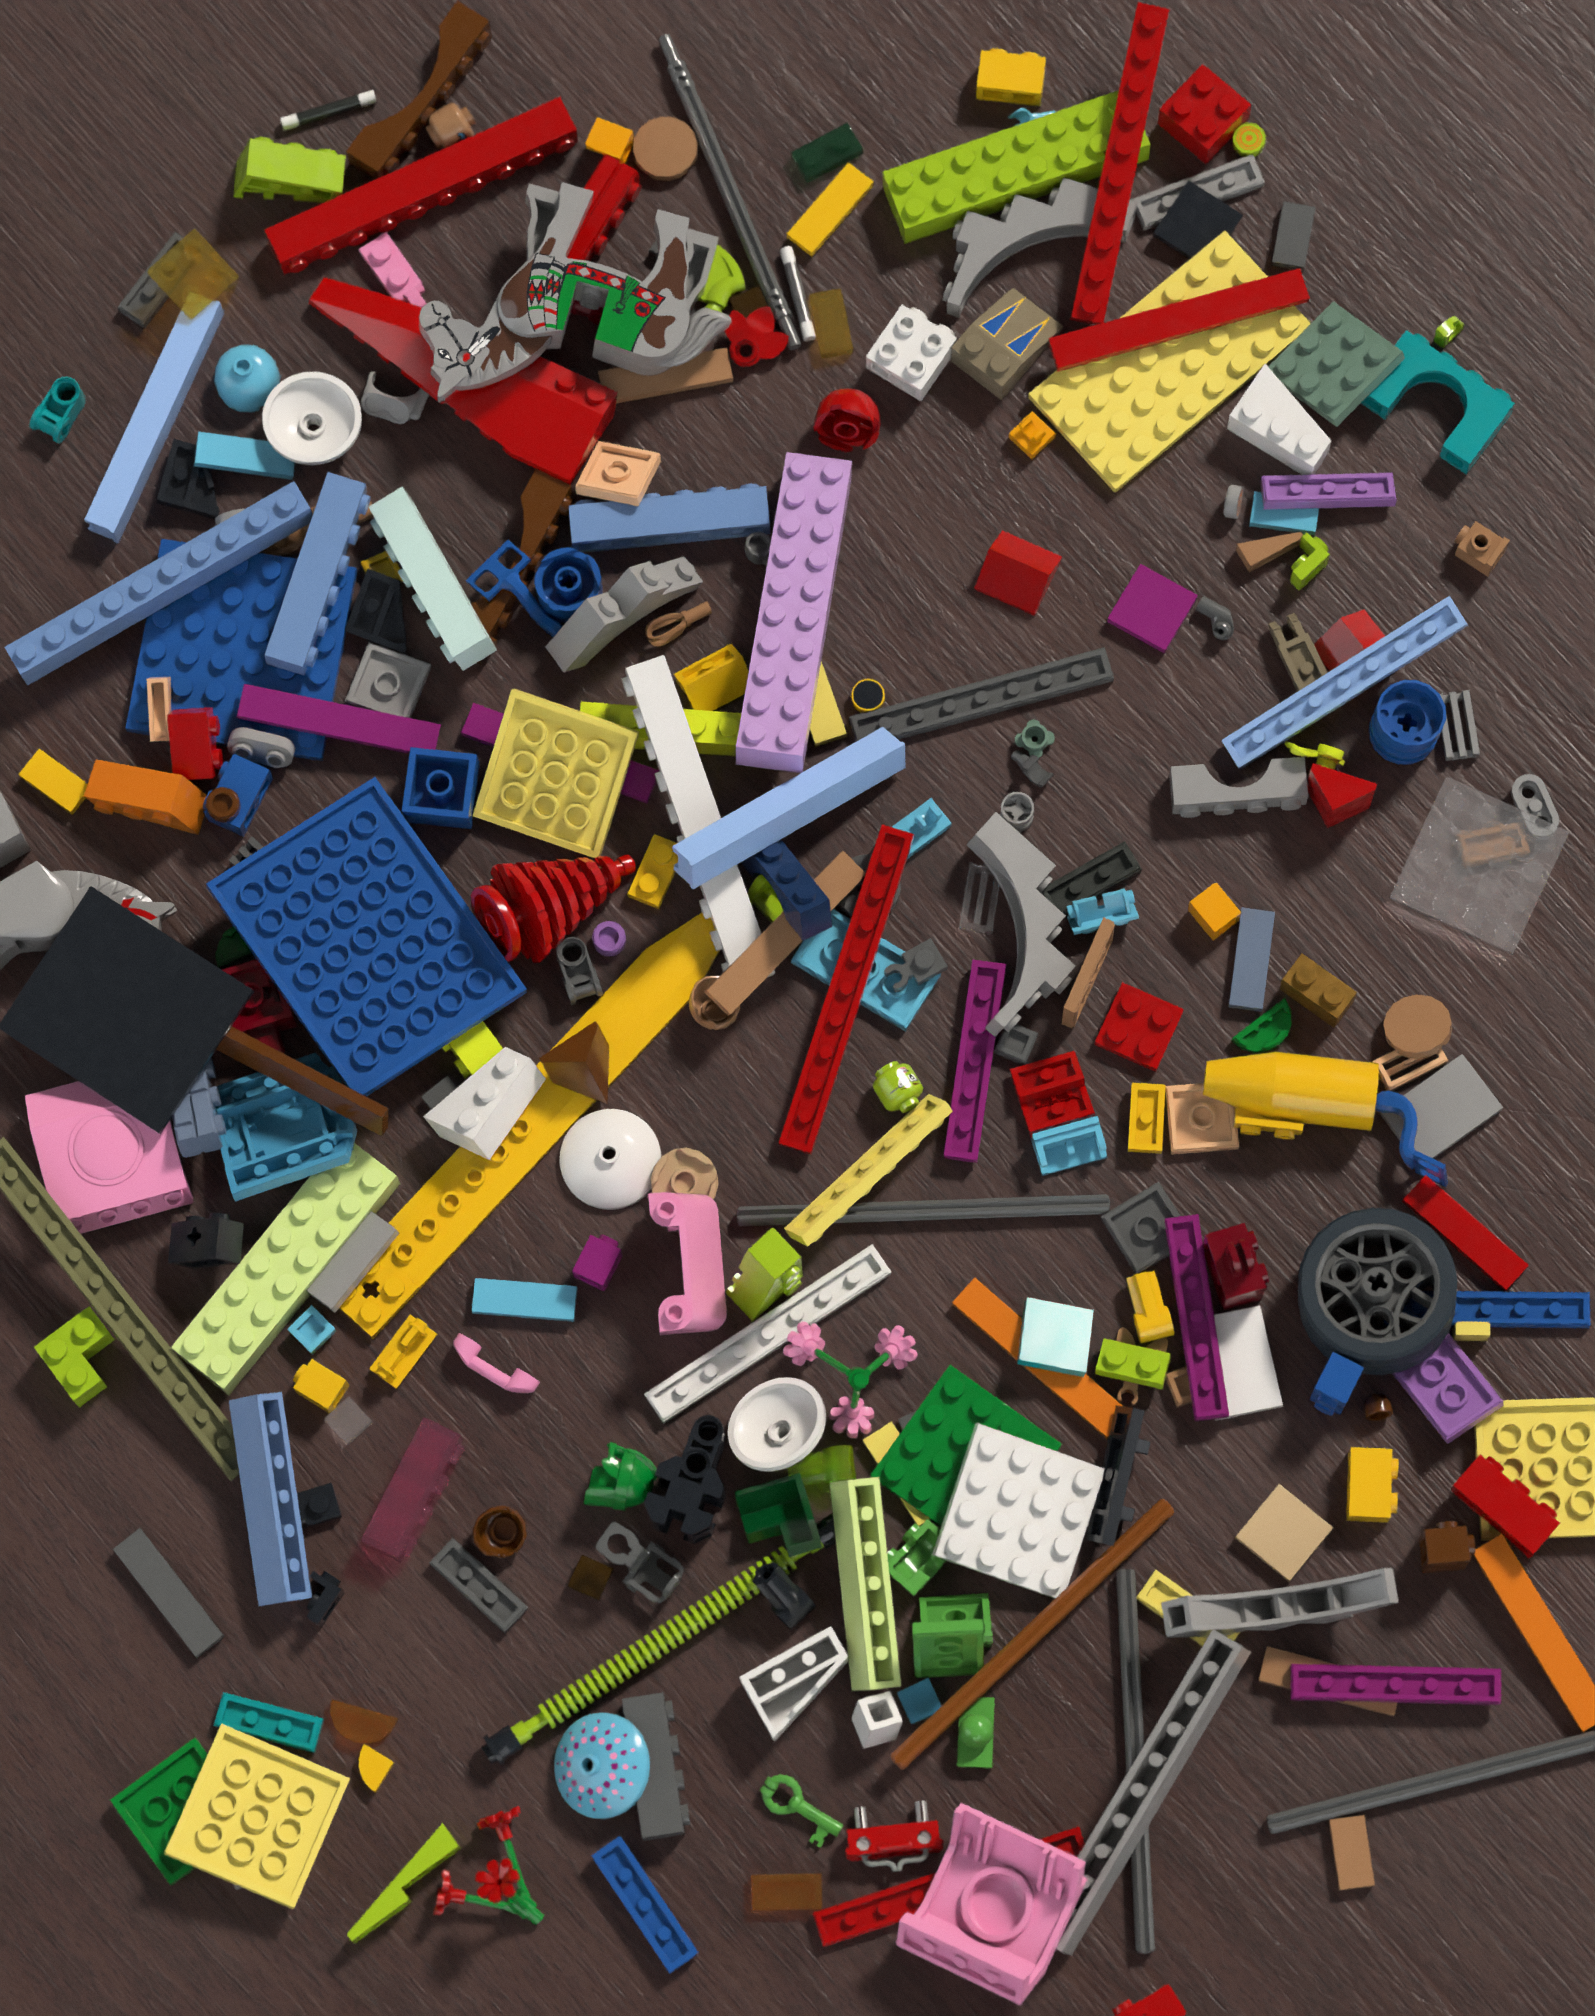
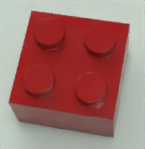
M1202 64L1159 108L1158 125L1204 164H1207L1233 137L1234 131L1240 125L1249 121L1252 104Z

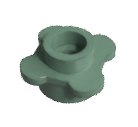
M1038 720L1028 721L1022 733L1015 736V744L1018 747L1025 748L1029 752V756L1035 755L1038 758L1042 756V751L1046 746L1052 745L1055 740L1054 734L1051 731H1047ZM1032 737H1037L1038 741L1033 742Z

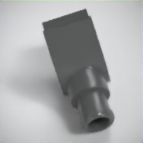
M1019 750L1012 753L1011 759L1017 762L1023 774L1036 786L1042 788L1054 776L1053 773L1045 771L1037 763L1039 760L1037 756L1031 755L1028 757L1026 754L1020 753Z

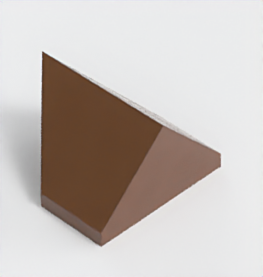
M595 1021L539 1059L554 1084L608 1104L609 1044Z

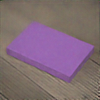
M1449 1333L1438 1349L1422 1363L1405 1371L1392 1373L1447 1444L1504 1406L1502 1399Z

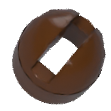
M1370 1394L1364 1402L1365 1417L1368 1421L1384 1420L1393 1415L1391 1403L1384 1394Z

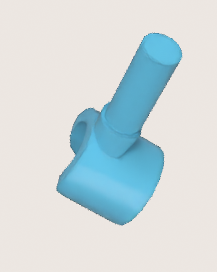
M1020 108L1012 113L1009 118L1015 117L1022 124L1055 111L1031 113L1026 108Z

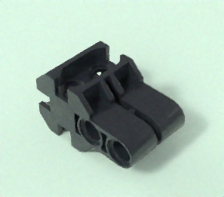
M713 1415L699 1417L692 1427L682 1457L676 1455L658 1464L655 1476L659 1477L657 1485L668 1489L667 1493L663 1497L648 1491L644 1502L656 1531L667 1534L672 1519L682 1521L683 1524L680 1531L685 1533L683 1540L692 1544L711 1537L716 1526L715 1523H712L714 1515L703 1511L705 1504L708 1503L722 1508L726 1499L724 1486L716 1471L726 1442L722 1422ZM708 1430L718 1433L716 1438L710 1441L703 1440L701 1436ZM700 1462L706 1465L705 1469L700 1473L689 1471L690 1466L694 1463Z

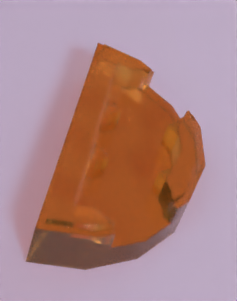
M331 1699L330 1715L335 1728L344 1738L357 1744H372L383 1740L393 1731L399 1720L396 1717Z

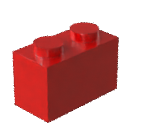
M213 707L172 710L167 714L173 774L183 775L188 780L214 778L223 765L222 750L217 749L216 736L220 734V723L218 716H213Z

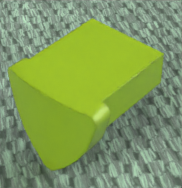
M759 875L752 883L747 894L751 905L754 904L772 923L783 911V908L770 883L763 875Z

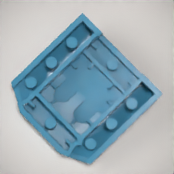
M316 1053L295 1059L343 1084L332 1066L329 1068L324 1064ZM260 1072L217 1086L221 1106L215 1107L217 1115L222 1114L226 1127V1134L221 1135L223 1147L220 1150L231 1193L235 1201L349 1163L357 1135L354 1121Z

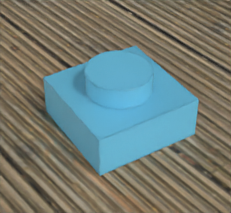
M312 1305L287 1329L312 1355L337 1331Z

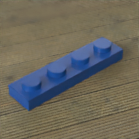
M621 1836L591 1855L670 1974L699 1954Z

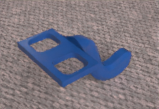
M507 540L466 582L488 601L501 589L512 592L531 618L546 633L554 637L563 626L543 610L520 580L519 572L531 559ZM509 549H513L522 557L521 561L512 569H507L499 562V558ZM485 572H490L498 579V583L488 592L482 591L475 585L476 580Z
M1382 1091L1377 1094L1376 1111L1397 1114L1403 1120V1129L1399 1143L1400 1156L1403 1162L1410 1169L1415 1168V1173L1423 1177L1427 1175L1432 1181L1446 1188L1448 1184L1446 1165L1416 1151L1414 1148L1418 1122L1412 1103L1405 1096L1396 1092Z

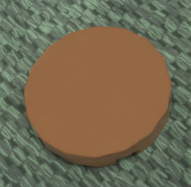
M659 117L649 120L639 129L634 138L633 155L636 164L642 172L644 171L655 180L671 181L681 178L697 160L698 144L694 132L685 122L674 117Z
M1425 995L1404 997L1394 1003L1386 1013L1383 1024L1386 1041L1390 1047L1392 1046L1404 1057L1415 1059L1430 1057L1436 1054L1438 1049L1448 1043L1452 1032L1451 1018L1447 1008L1442 1002Z

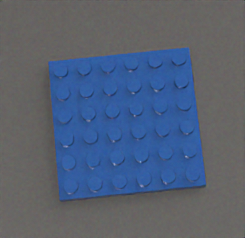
M161 539L158 559L187 542ZM257 553L146 617L125 728L127 732L150 735L147 679L150 677H171V711L176 709L213 707V716H218L220 723V734L216 736V745L227 747L230 733L234 729L249 728L289 739L295 746L293 757L323 761L327 741L326 736L237 718L244 684L334 702L346 637L345 629L349 620L357 576L356 567L348 566L345 575L338 576L335 586L339 587V594L335 605H328L325 617L329 618L325 635L323 637L318 636L315 648H318V655L313 668L307 667L305 676L268 665L265 659V652L297 562L296 558Z

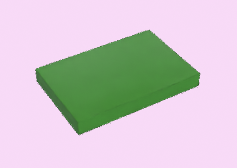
M983 1619L912 1623L914 1674L916 1678L975 1675L984 1666Z

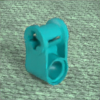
M71 377L57 379L42 403L34 411L29 427L35 431L39 429L53 437L54 442L60 444L67 437L72 424L84 408L86 402L85 395L78 382ZM66 391H76L75 396L71 400H61L62 395Z

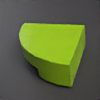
M1456 316L1447 319L1436 329L1433 341L1441 348L1445 347L1464 329V323Z

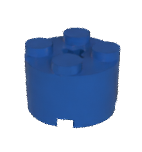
M570 547L556 549L547 554L541 561L534 577L540 606L559 623H566L587 598L603 594L601 574L596 561L588 554L586 555ZM570 582L573 587L567 589L564 584Z

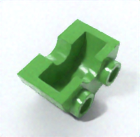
M929 1519L920 1527L915 1523L904 1534L902 1539L906 1544L897 1551L891 1548L887 1553L889 1575L913 1597L934 1577L946 1561L932 1555L940 1529Z

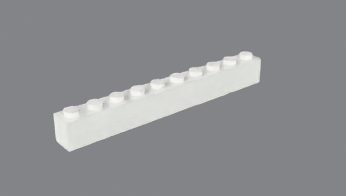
M662 655L627 667L625 670L627 677L621 679L627 697L634 696L638 708L632 710L638 728L645 727L649 740L644 741V746L649 760L656 759L660 772L654 773L660 792L667 791L671 803L666 805V809L671 823L678 822L682 835L677 837L679 843L721 819L665 656ZM738 865L700 885L704 899L699 900L705 919L711 918L715 931L710 932L712 942L716 951L722 949L726 960L725 963L721 964L723 972L761 934ZM773 970L768 977L773 976L775 971Z

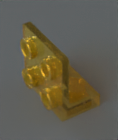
M195 228L147 271V274L190 320L194 319L225 290L230 292L239 281L238 274Z

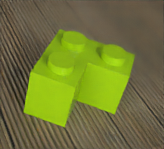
M90 1306L34 1346L49 1369L79 1407L107 1388L106 1384L88 1362V1359L115 1339Z

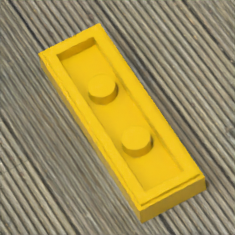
M848 162L789 230L787 238L813 257L874 186V181Z

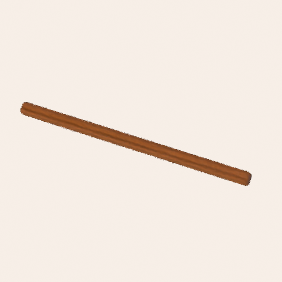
M1160 1499L1114 1543V1546H1110L891 1754L892 1761L902 1770L909 1766L1174 1514L1173 1507L1164 1499Z

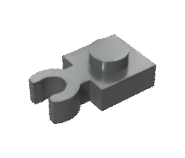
M930 938L904 952L902 959L905 963L902 965H889L884 970V975L888 977L893 973H897L902 977L901 981L893 985L894 992H899L907 986L908 980L914 978L919 986L948 970V966Z

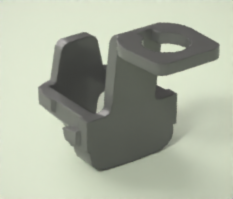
M617 1522L609 1525L596 1544V1550L612 1563L617 1565L625 1564L630 1572L623 1580L627 1588L633 1593L639 1591L653 1603L660 1604L665 1601L680 1584L684 1568L679 1561L665 1554V1549L653 1542H650L648 1547L644 1549L639 1545L636 1535ZM615 1534L623 1535L628 1541V1547L632 1550L628 1555L612 1553L608 1549L609 1538ZM661 1558L679 1572L672 1578L658 1568L656 1562ZM646 1581L663 1592L659 1599L640 1584Z

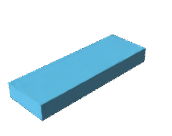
M198 431L194 466L293 479L295 462L284 458L276 452L269 441Z
M475 1278L472 1313L574 1322L578 1288L577 1286Z

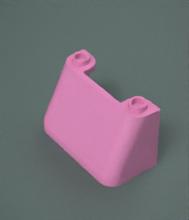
M650 1193L648 1194L650 1216L655 1223L667 1227L668 1232L679 1231L684 1295L667 1297L659 1307L660 1335L717 1330L725 1322L727 1313L717 1204L711 1197L701 1194Z

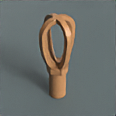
M706 601L688 611L684 610L680 613H670L655 618L646 626V638L653 646H664L678 637L686 627L691 626V623L712 614L711 607ZM681 621L679 625L662 635L654 637L651 634L653 631L666 625Z

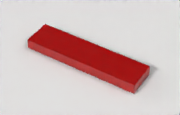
M1427 1175L1403 1199L1402 1202L1504 1292L1528 1268L1529 1265Z

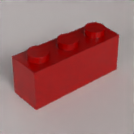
M1480 1454L1455 1482L1450 1491L1495 1530L1503 1534L1510 1543L1530 1559L1560 1524L1555 1519L1558 1515L1546 1503L1541 1502L1538 1504L1529 1496L1531 1491L1517 1479L1512 1482L1502 1473L1504 1468L1494 1458L1488 1456L1485 1459Z

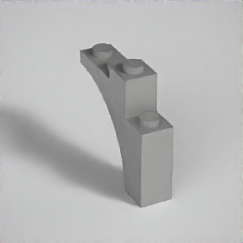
M685 557L654 566L648 561L629 567L608 592L587 598L546 645V649L564 673L586 666L599 651L635 622L671 600L697 590L703 581L696 573L693 565Z

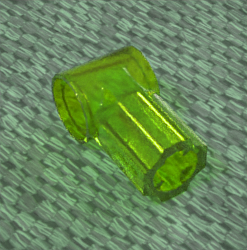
M851 1445L833 1446L823 1449L822 1452L809 1453L796 1464L787 1467L788 1476L800 1472L804 1485L825 1482L827 1485H830V1482L857 1479L853 1446Z

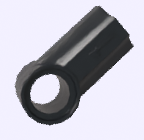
M774 1561L770 1564H763L755 1571V1577L752 1582L772 1605L770 1607L771 1610L788 1629L792 1630L817 1607L797 1584H793L787 1574Z

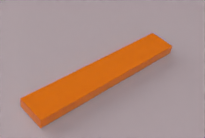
M974 1278L952 1302V1305L1017 1361L1022 1318L979 1280ZM1023 1366L1106 1439L1109 1438L1115 1407L1122 1405L1087 1374L1081 1377Z
M1503 1534L1496 1536L1476 1548L1474 1558L1580 1731L1584 1732L1595 1725V1684Z

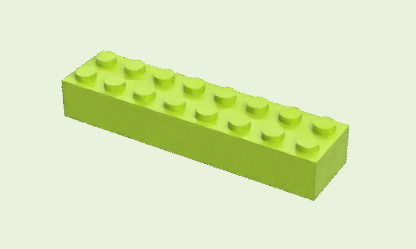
M1118 91L883 171V189L904 243L906 244L955 227L958 220L964 221L967 211L982 216L999 212L1004 209L1006 203L1012 204L1015 194L1032 200L1051 194L1054 187H1060L1063 177L1079 183L1100 177ZM1145 130L1137 163L1149 160L1150 142Z

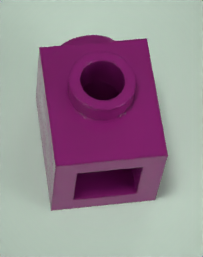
M602 1234L599 1238L590 1235L572 1270L574 1277L605 1292L623 1256L621 1249L618 1248L619 1243Z

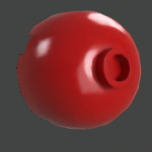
M839 389L830 392L820 402L813 428L814 432L817 431L819 433V440L832 449L853 452L852 446L863 445L864 450L877 441L880 431V414L876 403L869 395L855 389Z

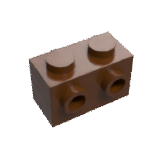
M1446 1521L1437 1523L1436 1528L1425 1529L1418 1539L1422 1573L1464 1570L1470 1560H1472V1556H1475L1474 1536L1467 1534V1526L1458 1527L1457 1521Z

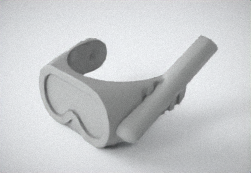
M370 372L361 399V406L367 414L396 424H403L409 419H419L428 398V393L420 388L416 394L407 397L384 394L373 385L376 372Z

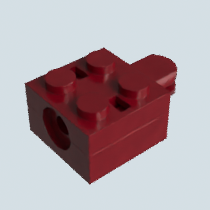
M255 959L223 969L224 972L254 990V993L232 1027L285 1054V1047L280 1032L297 1027L291 1007L258 960Z
M1245 1223L1205 1234L1203 1241L1205 1260L1222 1312L1262 1300L1265 1289H1267L1266 1283H1269V1276L1265 1264H1258L1256 1251L1259 1250L1254 1231H1247Z

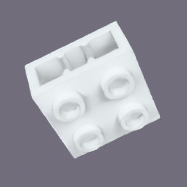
M901 305L866 355V368L919 401H922L951 359V347L955 344L957 338L954 332L945 325L939 324L937 326L928 321L927 316L919 309L914 307L909 309Z

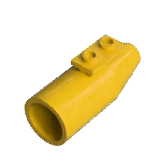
M1270 1052L1206 1061L1203 1095L1236 1107L1233 1128H1240V1133L1245 1135L1259 1136L1261 1131L1274 1132L1275 1138L1292 1140L1295 1138V1135L1302 1134L1303 1123L1371 1131L1377 1098L1379 1063L1284 1052Z

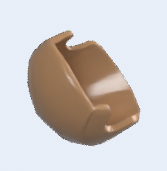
M719 976L703 977L695 983L689 996V1010L692 1017L697 1023L709 1030L727 1028L735 1022L740 1011L739 1005L731 1015L727 1016L705 993Z

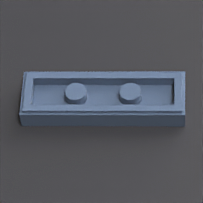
M1241 908L1229 1008L1259 1012L1263 1010L1275 912Z

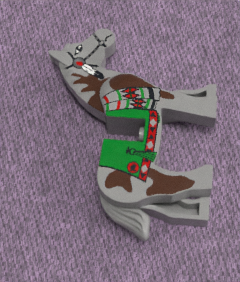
M563 182L559 192L529 184L525 200L530 215L526 239L527 262L504 284L483 326L475 327L465 320L454 319L447 305L440 301H431L425 304L420 311L419 330L434 354L431 375L440 383L437 401H444L456 390L476 389L496 383L526 368L541 356L546 349H560L574 300L580 301V305L588 309L597 310L599 307H604L595 338L592 358L641 375L660 374L673 366H678L692 360L731 324V317L729 315L705 307L696 311L691 317L689 315L696 302L704 294L719 237L688 229L689 218L658 209L653 227L658 245V259L650 274L642 282L629 274L602 264L567 258L591 206L594 191Z

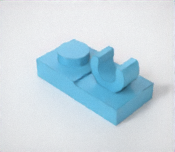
M930 798L892 827L914 834L915 837L907 858L909 859L949 829L952 823L933 799Z

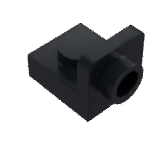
M332 1482L299 1493L297 1491L302 1529L342 1517Z
M313 1571L309 1577L325 1590L322 1594L316 1592L306 1608L310 1611L306 1617L322 1628L345 1593L338 1587L341 1581L326 1571L319 1575Z

